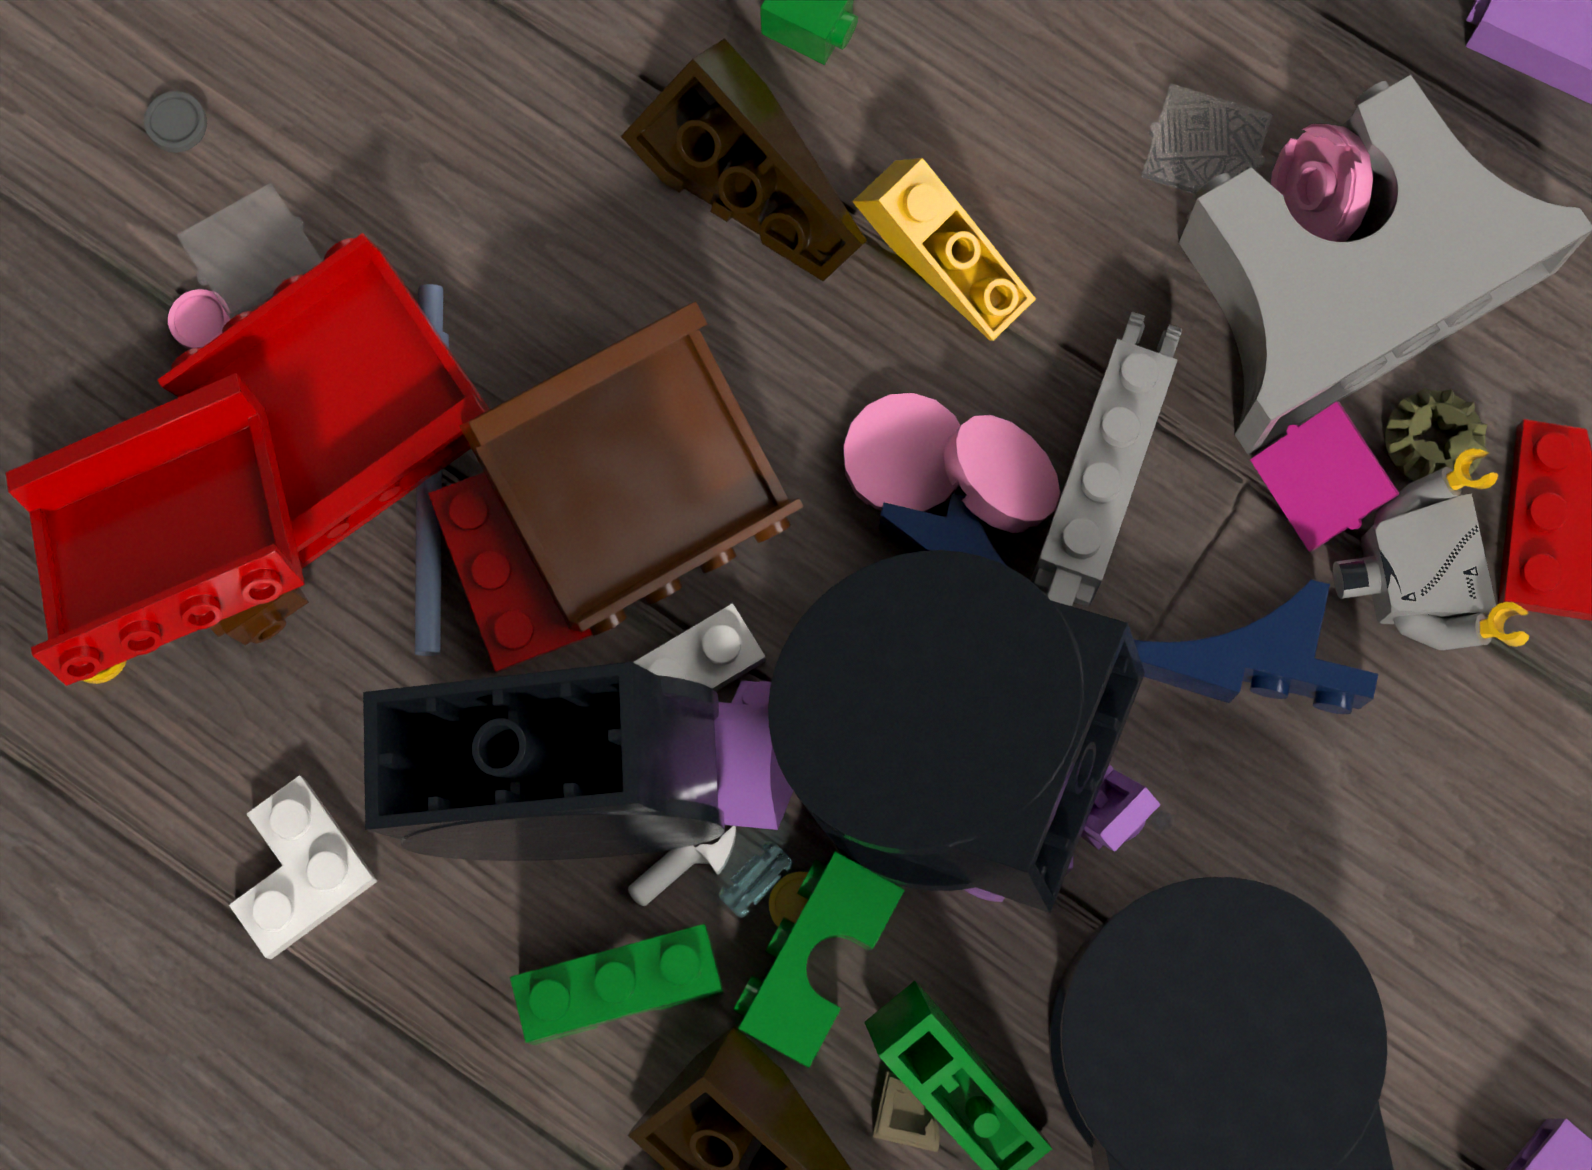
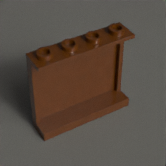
M696 301L671 312L459 426L570 630L583 632L589 628L592 635L596 636L615 627L627 618L623 608L645 597L648 604H653L670 596L682 588L678 577L700 566L703 573H708L723 566L737 556L733 546L751 536H754L757 543H760L783 532L791 526L786 516L803 507L799 498H787L699 329L707 325V322Z

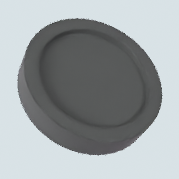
M172 91L158 96L149 104L144 115V127L149 138L158 148L167 152L178 153L193 148L202 140L207 129V117L196 98L185 92Z

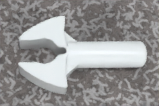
M732 826L720 837L718 842L712 845L700 844L698 847L692 845L671 849L629 885L628 890L632 899L639 905L646 906L694 864H710L716 874H720L732 853L736 839V827Z

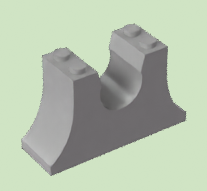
M1411 75L1392 86H1389L1386 81H1381L1367 89L1355 100L1356 110L1342 125L1361 138L1370 155L1373 183L1370 204L1365 213L1369 226L1368 237L1352 242H1334L1311 234L1293 218L1287 208L1284 196L1252 167L1231 178L1229 173H1223L1211 179L1196 193L1198 198L1193 210L1187 215L1188 222L1179 245L1220 305L1237 343L1244 376V401L1240 422L1235 432L1236 438L1246 453L1250 455L1287 433L1286 430L1289 425L1304 423L1334 402L1341 401L1556 273L1592 232V224L1580 208L1564 207L1533 198L1513 188L1487 170L1457 140Z

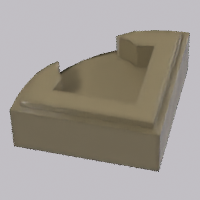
M886 1071L872 1137L938 1152L940 1134L937 1120L894 1073Z

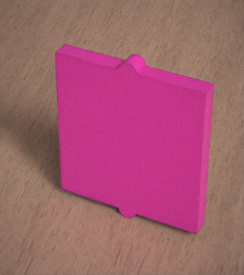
M1338 401L1300 426L1289 425L1286 430V436L1250 459L1309 552L1317 549L1347 528L1359 529L1362 525L1361 519L1399 495L1394 484Z

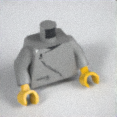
M1475 448L1465 450L1455 460L1454 470L1444 467L1406 485L1399 492L1398 496L1381 507L1376 512L1374 525L1361 537L1364 557L1336 561L1333 564V580L1338 597L1343 599L1371 594L1376 618L1379 623L1395 624L1401 635L1440 651L1488 645L1492 637H1496L1509 646L1518 647L1524 645L1530 635L1523 631L1505 634L1503 628L1504 623L1509 617L1513 615H1526L1528 611L1514 602H1503L1496 605L1472 493L1461 495V488L1464 486L1486 489L1496 483L1497 473L1486 474L1478 480H1473L1469 473L1471 463L1477 458L1485 457L1489 452Z

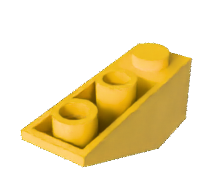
M923 158L895 160L852 201L887 245L988 340L994 341L1036 300Z

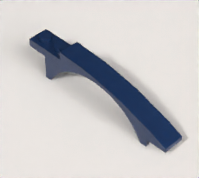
M952 493L946 517L883 503L879 530L909 553L937 550L964 552L982 556L1006 566L990 543L980 524L979 518L962 501L966 496ZM1310 580L1289 601L1267 616L1245 627L1222 635L1181 642H1152L1134 639L1145 671L1144 677L1226 703H1230L1240 693L1242 681L1251 683L1249 689L1251 692L1264 697L1287 699L1289 693L1314 698L1313 706L1317 709L1335 714H1351L1352 708L1361 709L1374 699L1378 673L1315 658L1330 584Z

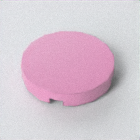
M1311 124L1302 129L1306 132L1299 139L1291 138L1282 148L1272 171L1271 185L1284 196L1289 212L1305 230L1325 240L1346 242L1360 226L1370 204L1373 183L1370 155L1361 138L1348 128L1329 124Z
M915 393L890 394L868 404L852 421L843 446L845 476L856 496L868 506L870 504L873 508L882 511L884 502L927 513L945 506L951 499L952 493L955 494L960 485L957 482L952 487L946 475L943 452L948 438L960 427L956 416L937 400Z
M993 415L973 416L948 438L943 452L946 475L952 487L957 482L959 483L961 489L967 494L962 501L981 520L992 527L1011 533L1025 532L1030 527H1037L1056 510L1060 497L1057 473L1046 452L1031 435L1014 423Z

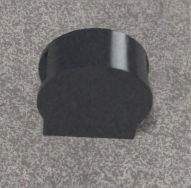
M945 550L906 553L883 559L847 576L823 594L801 617L790 633L774 669L768 703L769 731L778 765L786 781L829 839L850 860L891 883L928 891H955L976 887L1051 913L1142 683L1145 671L1127 622L1052 601L1033 582L1017 571L982 556Z
M623 662L363 692L365 830L401 839V846L408 851L443 858L493 861L602 858L651 853L697 845L716 839L725 831L724 812L718 808L714 720L719 716V701L717 692L704 684L681 678L656 675L634 662Z
M1235 877L1189 879L1169 884L1135 900L1101 924L1075 953L1063 974L1054 999L1049 1027V1054L1057 1093L1074 1128L1091 1149L1095 1170H1394L1379 1105L1386 1075L1388 1055L1387 1029L1379 993L1366 964L1345 934L1315 907L1289 892L1254 880Z

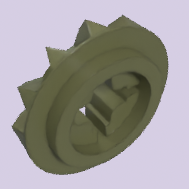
M1424 388L1403 399L1392 411L1385 430L1386 448L1397 469L1410 480L1416 481L1444 467L1454 470L1455 460L1465 450L1475 448L1487 451L1488 449L1485 447V433L1488 424L1482 423L1475 412V402H1465L1455 396L1452 389L1436 391ZM1431 418H1433V421H1437L1440 430L1459 432L1445 444L1444 454L1443 451H1439L1437 444L1433 441L1425 442L1424 439L1414 441L1429 430ZM1483 457L1477 458L1471 463L1469 468L1470 475L1476 470Z

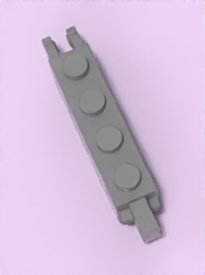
M1131 312L1122 340L1117 339L1031 579V582L1041 591L1046 592L1048 598L1052 601L1072 606L1073 602L1085 607L1092 604L1105 574L1178 361L1173 356L1182 328L1169 324L1167 330L1163 331L1157 346V353L1136 345L1139 343L1145 328L1143 322L1145 316Z

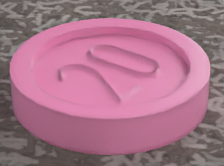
M197 289L186 292L176 299L168 314V326L172 336L184 348L188 350L197 347L202 348L222 334L224 325L232 318L229 307L219 295L209 290Z

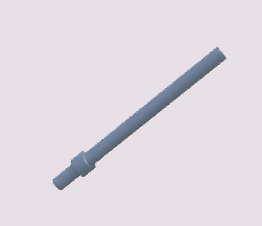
M433 284L421 285L418 287V304L449 348V335L443 332V287ZM442 470L416 487L415 655L420 656L440 655L441 526L428 493L442 488Z

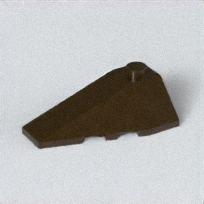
M725 38L694 57L621 135V138L663 183L679 193L686 189L712 205L711 213L726 222L733 218L759 234L763 245L821 281H825L867 241L767 84Z
M735 1026L731 1027L692 1059L628 1134L634 1142L665 1170H852L785 1072Z

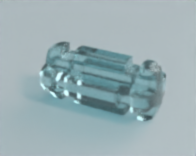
M771 841L766 842L762 846L765 851L760 856L755 853L731 878L733 884L728 890L723 886L719 892L721 901L739 917L746 916L749 913L747 907L752 902L757 905L781 880L778 874L783 869L788 872L792 867L791 858L777 844Z

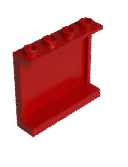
M361 233L356 238H347L333 245L324 255V261L304 275L299 274L284 280L276 287L271 299L254 311L242 312L231 318L224 325L222 334L204 347L190 349L178 356L171 365L172 370L157 380L162 388L179 398L237 373L264 406L301 569L470 450L471 447L459 426L490 410L387 257L364 233Z
M237 373L5 472L8 492L30 515L48 640L31 647L32 656L66 686L77 681L90 679L105 669L138 655L151 653L158 649L159 646L197 630L210 628L225 618L258 604L271 602L280 595L305 585L266 411Z

